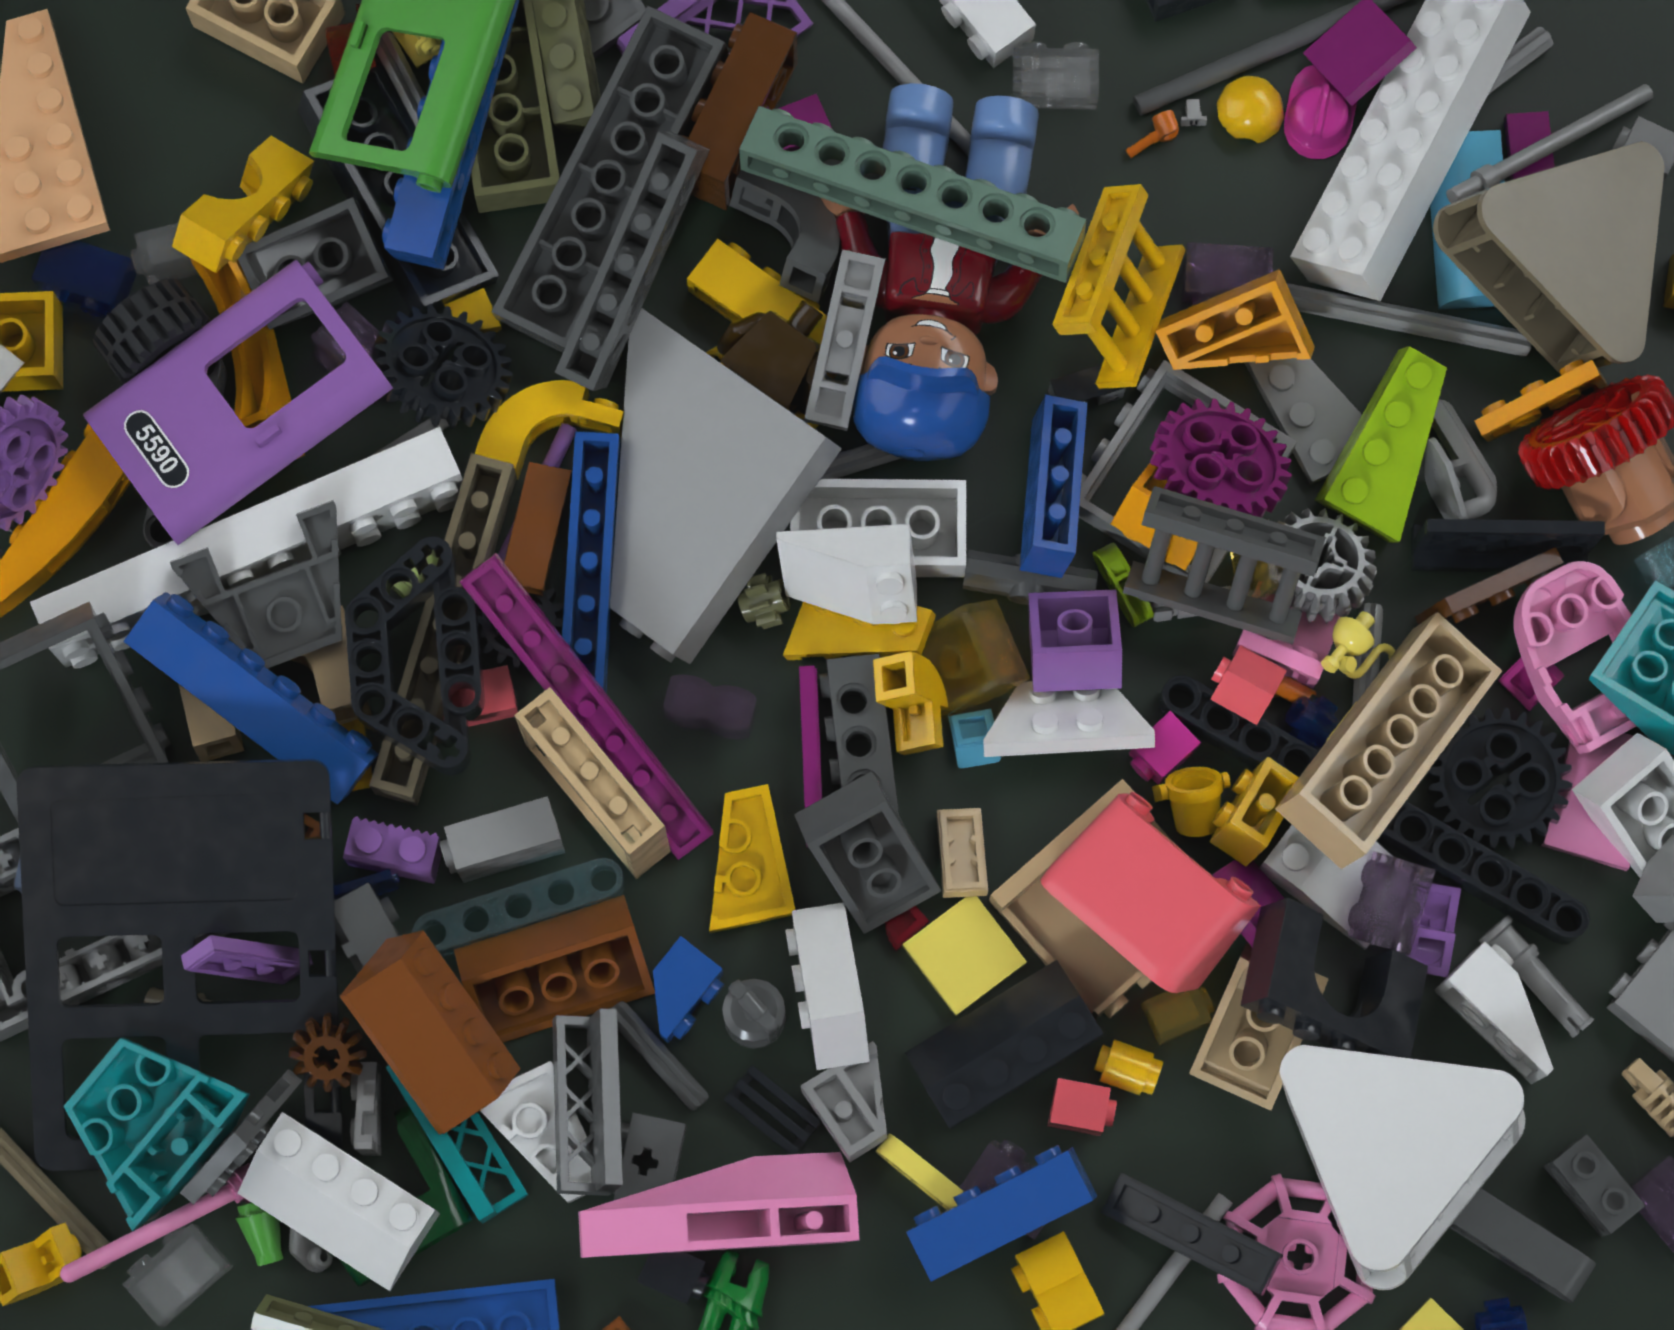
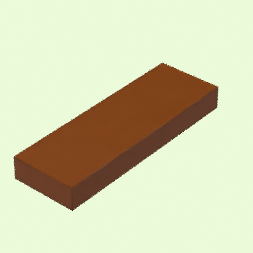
M529 462L504 563L526 592L543 596L572 479V470Z

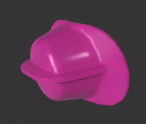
M1314 65L1305 67L1294 78L1284 118V134L1289 145L1299 155L1309 159H1326L1336 155L1347 144L1352 131L1357 102L1351 106Z

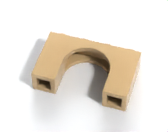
M341 606L342 640L291 659V661L302 664L314 674L321 704L335 714V721L340 725L358 719L351 705L345 611L343 606ZM179 684L192 745L200 761L205 762L244 751L240 730ZM368 699L364 703L363 713L373 716Z

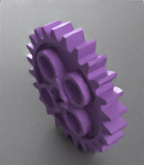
M20 395L17 401L7 397L4 407L0 406V528L5 531L9 530L12 520L22 524L26 510L32 514L36 513L35 502L38 499L46 501L48 496L45 489L47 486H55L58 483L52 477L54 472L64 469V465L58 462V458L68 452V449L61 445L68 437V433L61 430L65 421L57 417L59 414L57 410L34 396L29 399L24 395Z

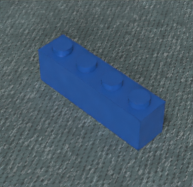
M1045 394L1032 419L1019 568L1021 571L1062 578L1076 554L1087 416L1086 402Z
M1056 1145L1034 1156L1038 1165L1024 1172H1021L1019 1166L1016 1165L994 1177L997 1183L996 1186L981 1193L978 1185L953 1197L957 1204L956 1206L942 1213L938 1206H935L913 1217L916 1226L906 1233L930 1281L1093 1201L1097 1194L1074 1148L1072 1147L1062 1152L1059 1145Z

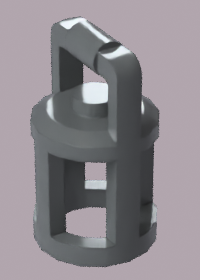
M737 979L728 987V994L725 996L722 1010L725 1028L730 1037L741 1046L752 1049L766 1047L776 1041L783 1032L786 1021L784 999L778 989L769 982L759 979L743 981Z

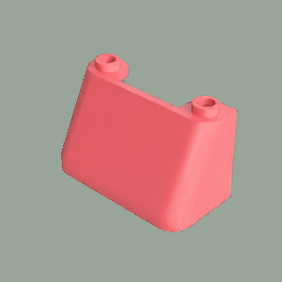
M1134 792L1130 794L1120 793L1051 864L1040 879V882L1052 896L1159 987L1171 993L1199 989L1261 905L1251 897L1253 891L1243 881L1236 877H1231L1229 881L1213 877L1152 825L1154 817L1150 813L1153 807L1147 800Z

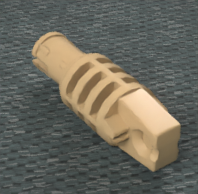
M1638 1058L1621 1074L1636 1091L1632 1097L1666 1131L1669 1137L1674 1138V1083L1661 1069L1655 1073L1643 1060Z

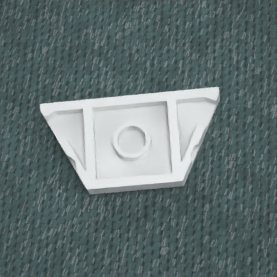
M1033 681L1019 682L983 739L984 757L1155 748V731L1118 689L1033 692Z

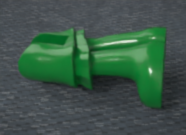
M726 1250L706 1284L708 1288L703 1295L708 1300L698 1330H720L727 1313L732 1316L729 1330H759L758 1317L763 1318V1303L770 1274L769 1263L756 1259L753 1270L748 1276L747 1288L731 1283L732 1277H735L736 1265L740 1253Z

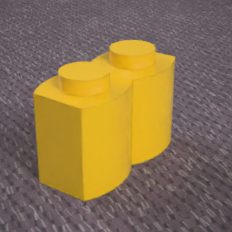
M1064 1231L1015 1255L1018 1265L1011 1268V1271L1022 1293L1031 1290L1038 1304L1031 1311L1040 1330H1075L1105 1314Z

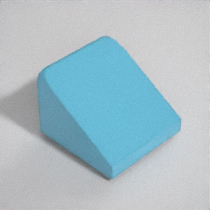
M991 709L948 716L958 768L991 764L1001 760V756L984 757L983 739L994 723Z

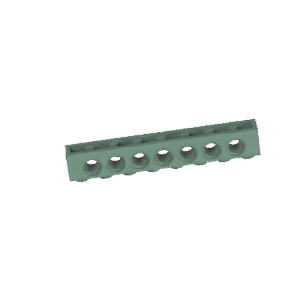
M759 106L739 148L740 168L743 171L1064 283L1068 280L1084 241L1086 219L1080 217L1071 209L1065 207L1056 209L1039 203L1028 194H1013L998 189L987 180H972L958 175L947 166H932L915 160L913 156L906 152H891L877 147L863 137L851 138L834 132L832 128L825 124L807 123L794 118L790 113L782 109L770 110ZM789 145L800 147L799 150L792 152L786 151L783 148ZM829 159L841 161V163L834 166L826 165L823 162ZM869 173H877L882 177L870 180L864 176ZM910 187H917L923 191L917 194H910L904 190ZM951 201H957L962 203L963 206L959 208H950L945 204ZM992 215H997L1003 217L1005 220L996 223L991 222L986 218ZM1037 229L1046 234L1041 237H1034L1027 232Z

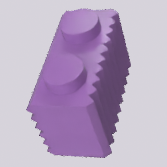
M356 816L351 821L343 859L348 866L434 884L442 851L439 843L440 839L436 832L430 836L427 831L421 834L419 829L412 832L410 827L404 830L401 825L397 828L393 824L386 826L384 821L380 824H377L375 820L369 823L367 818L360 820Z

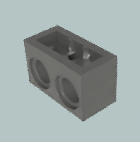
M1587 1134L1577 1138L1543 1166L1600 1237L1612 1234L1646 1206Z

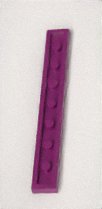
M495 553L460 580L461 585L542 688L547 690L551 687L665 825L669 847L675 857L679 860L713 835L714 830L498 554Z

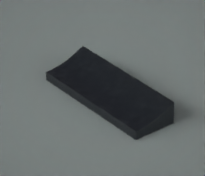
M377 62L370 67L347 133V141L404 151L409 139L413 137L416 127L381 65ZM334 79L303 91L298 112L313 139ZM326 160L346 198L350 199L353 197L360 202L394 278L393 282L409 310L415 306L422 314H425L428 305H433L436 312H439L445 308L444 304L497 282L499 274L462 209L444 270L396 260L384 248L382 234L386 221L389 218L392 219L395 209L394 190L396 183L400 177H404V174Z

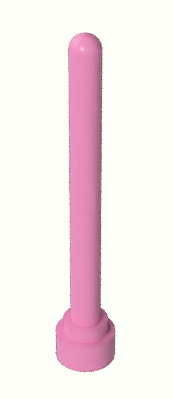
M250 1163L237 1168L226 1181V1185L222 1186L213 1197L208 1193L200 1197L195 1204L190 1202L63 1266L60 1270L61 1279L66 1283L74 1282L232 1201L236 1203L245 1201L247 1204L250 1203V1201L238 1194Z

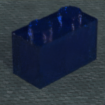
M76 240L43 250L31 279L40 292L54 291L62 305H65L66 300L82 305L81 310L95 317L105 318L106 314H109L129 296L138 270L129 257Z

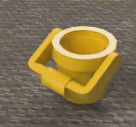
M1187 767L1169 774L1165 779V784L1152 786L1155 802L1170 799L1176 831L1179 834L1187 837H1202L1214 833L1218 828L1212 822L1220 810L1223 789L1230 788L1231 784L1228 772L1219 773L1217 770L1208 767Z

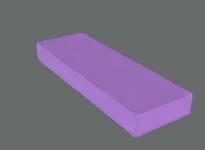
M210 935L181 955L184 970L276 984H285L300 974L299 948ZM309 951L310 965H312L313 962H312L311 955H310V951Z

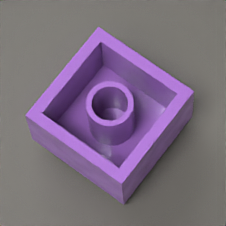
M1116 589L1028 593L1033 692L1122 688V643Z

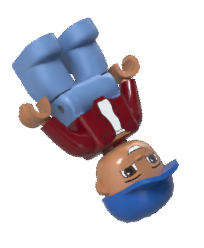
M909 83L893 88L889 95L882 148L891 152H906L913 156L915 160L932 166L944 165L954 104L952 97L946 91L926 84ZM996 95L978 100L974 109L965 177L972 180H987L998 189L1013 194H1027L1039 118L1038 109L1023 99L1011 96ZM910 187L917 189L916 191L907 189L904 190L910 194H917L923 191L917 187ZM821 198L827 209L836 218L841 252L843 249L882 258L873 243L864 216L865 213ZM951 201L945 204L950 208H959L963 206L962 203L957 201ZM1071 204L1067 207L1068 209L1075 211L1079 215V212L1077 211L1074 204ZM992 215L986 218L987 220L996 223L1005 220L1003 217L997 215ZM887 221L888 261L885 260L875 303V307L884 309V318L887 323L877 330L870 344L865 348L851 412L857 430L867 443L879 450L903 459H913L914 461L951 459L961 456L977 443L985 430L989 418V395H992L997 390L998 377L996 370L986 362L983 346L976 335L981 331L983 323L996 324L1009 320L1017 314L1033 293L1042 275L1010 264L1003 273L994 276L998 259ZM1037 229L1028 231V234L1034 237H1041L1046 234Z

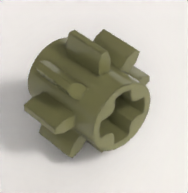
M766 573L752 576L747 583L748 588L742 590L738 596L739 607L747 623L756 621L757 627L762 626L763 629L783 624L780 614L789 611L791 608L790 598L785 594L784 582L781 579L773 581L772 576H767Z

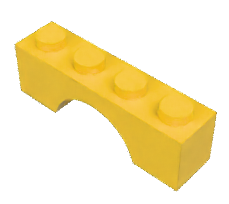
M271 135L248 156L239 186L247 197L221 199L205 194L202 195L181 214L172 247L215 273L229 261L236 262L247 244L252 240L258 242L266 232L269 224L274 220L277 222L281 221L291 204L296 200L301 202L305 199L313 184V180L309 176L314 160Z

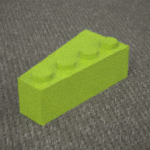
M1410 346L1398 349L1314 501L1339 515L1343 513L1344 518L1357 523L1358 526L1388 543L1400 542L1447 367Z

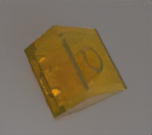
M997 599L964 604L933 623L922 656L929 659L935 666L946 691L948 709L941 710V719L997 698L1030 679Z

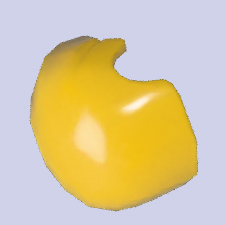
M1243 76L1224 87L1217 101L1218 119L1227 132L1236 139L1246 138L1257 143L1265 142L1279 131L1285 118L1281 95L1269 81L1260 77Z

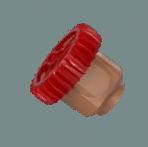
M1649 374L1645 376L1636 375L1632 379L1625 377L1618 383L1611 382L1604 388H1596L1594 392L1585 396L1582 395L1581 398L1572 403L1567 402V406L1553 411V415L1549 418L1541 419V424L1532 427L1530 433L1525 435L1523 441L1520 442L1518 454L1528 476H1530L1535 485L1548 490L1551 488H1562L1578 521H1605V535L1609 534L1614 544L1624 545L1639 541L1660 531L1674 521V456L1664 439L1668 430L1674 427V398L1660 377Z

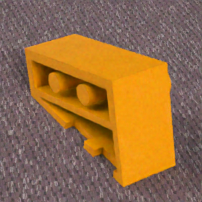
M1280 269L1161 319L1156 329V334L1173 370L1228 366L1231 363L1243 362L1267 363L1270 360L1297 358V360L1311 359L1315 348Z

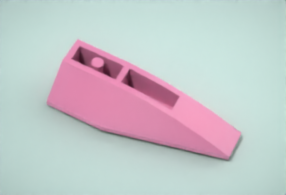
M841 1152L753 1156L578 1212L581 1258L859 1241L857 1195Z

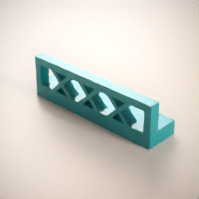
M389 1065L386 1067L471 1209L482 1224L529 1195L478 1112L470 1116L478 1131L466 1128L469 1118L461 1122L460 1127L455 1126L451 1129V1131L459 1132L455 1144L448 1132L444 1134L437 1133ZM465 1134L482 1137L485 1140L488 1148L484 1165L465 1161L461 1154ZM492 1154L502 1169L490 1166ZM470 1168L482 1170L479 1182ZM488 1172L507 1176L515 1192L492 1205L484 1192Z

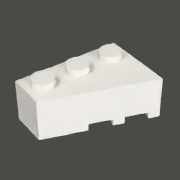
M844 902L793 910L794 928L785 930L789 956L798 955L799 965L791 966L795 992L804 991L805 1001L798 1002L801 1028H810L816 1069L822 1070L870 1062L865 1014Z

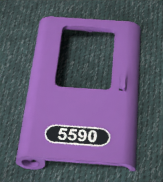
M295 259L83 413L89 425L177 545L188 539L393 389L381 370L319 290L318 286L324 283V281L309 261L301 266ZM301 301L306 302L345 352L346 359L343 364L258 426L246 428L210 380L207 370L213 363L294 304Z

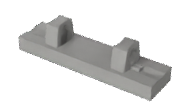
M842 249L804 422L844 431L848 429L885 259ZM827 372L848 378L840 381L828 377Z

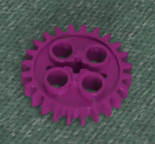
M1215 398L1212 399L1208 408L1205 407L1200 399H1196L1192 408L1182 403L1177 412L1170 410L1164 422L1161 421L1150 446V450L1154 452L1150 464L1158 467L1154 478L1157 480H1167L1164 489L1260 518L1263 517L1266 511L1272 513L1277 503L1282 500L1287 491V484L1292 476L1287 471L1291 464V459L1282 456L1287 448L1286 444L1273 443L1278 432L1276 430L1265 432L1262 429L1266 421L1264 418L1253 422L1249 419L1251 409L1247 408L1241 414L1236 413L1234 402L1231 401L1226 409H1221Z

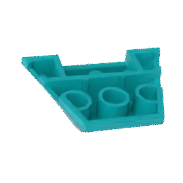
M123 1037L116 1042L66 1102L64 1108L89 1154L94 1155L108 1180L106 1182L111 1194H116L128 1216L126 1221L130 1229L134 1231L180 1193L184 1185L191 1180L204 1162L237 1125L250 1094Z

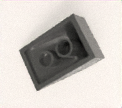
M353 197L264 236L258 242L253 241L247 244L238 259L252 291L295 259L301 266L309 261L324 281L318 288L331 306L348 301L394 281L362 206ZM301 301L272 320L267 326L269 330L314 314V311L306 302Z
M872 771L794 814L807 846L863 934L941 892L937 881Z

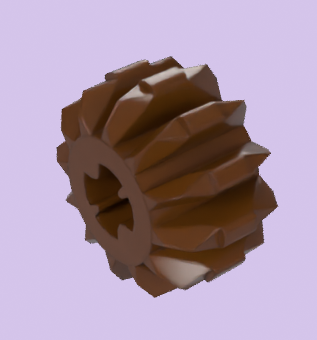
M331 1013L324 1014L322 1026L310 1017L305 1023L307 1032L303 1030L295 1031L293 1040L298 1045L290 1048L289 1058L299 1060L293 1069L296 1076L307 1072L310 1073L306 1082V1086L309 1088L315 1086L317 1079L323 1080L325 1092L332 1091L334 1079L345 1088L351 1082L349 1073L353 1075L361 1074L363 1065L358 1060L366 1057L367 1047L357 1045L363 1036L360 1029L349 1033L346 1032L350 1023L347 1017L340 1021L339 1026L332 1025L333 1017ZM324 1045L328 1051L335 1048L337 1050L335 1059L332 1060L328 1054L321 1057L319 1055L321 1046Z

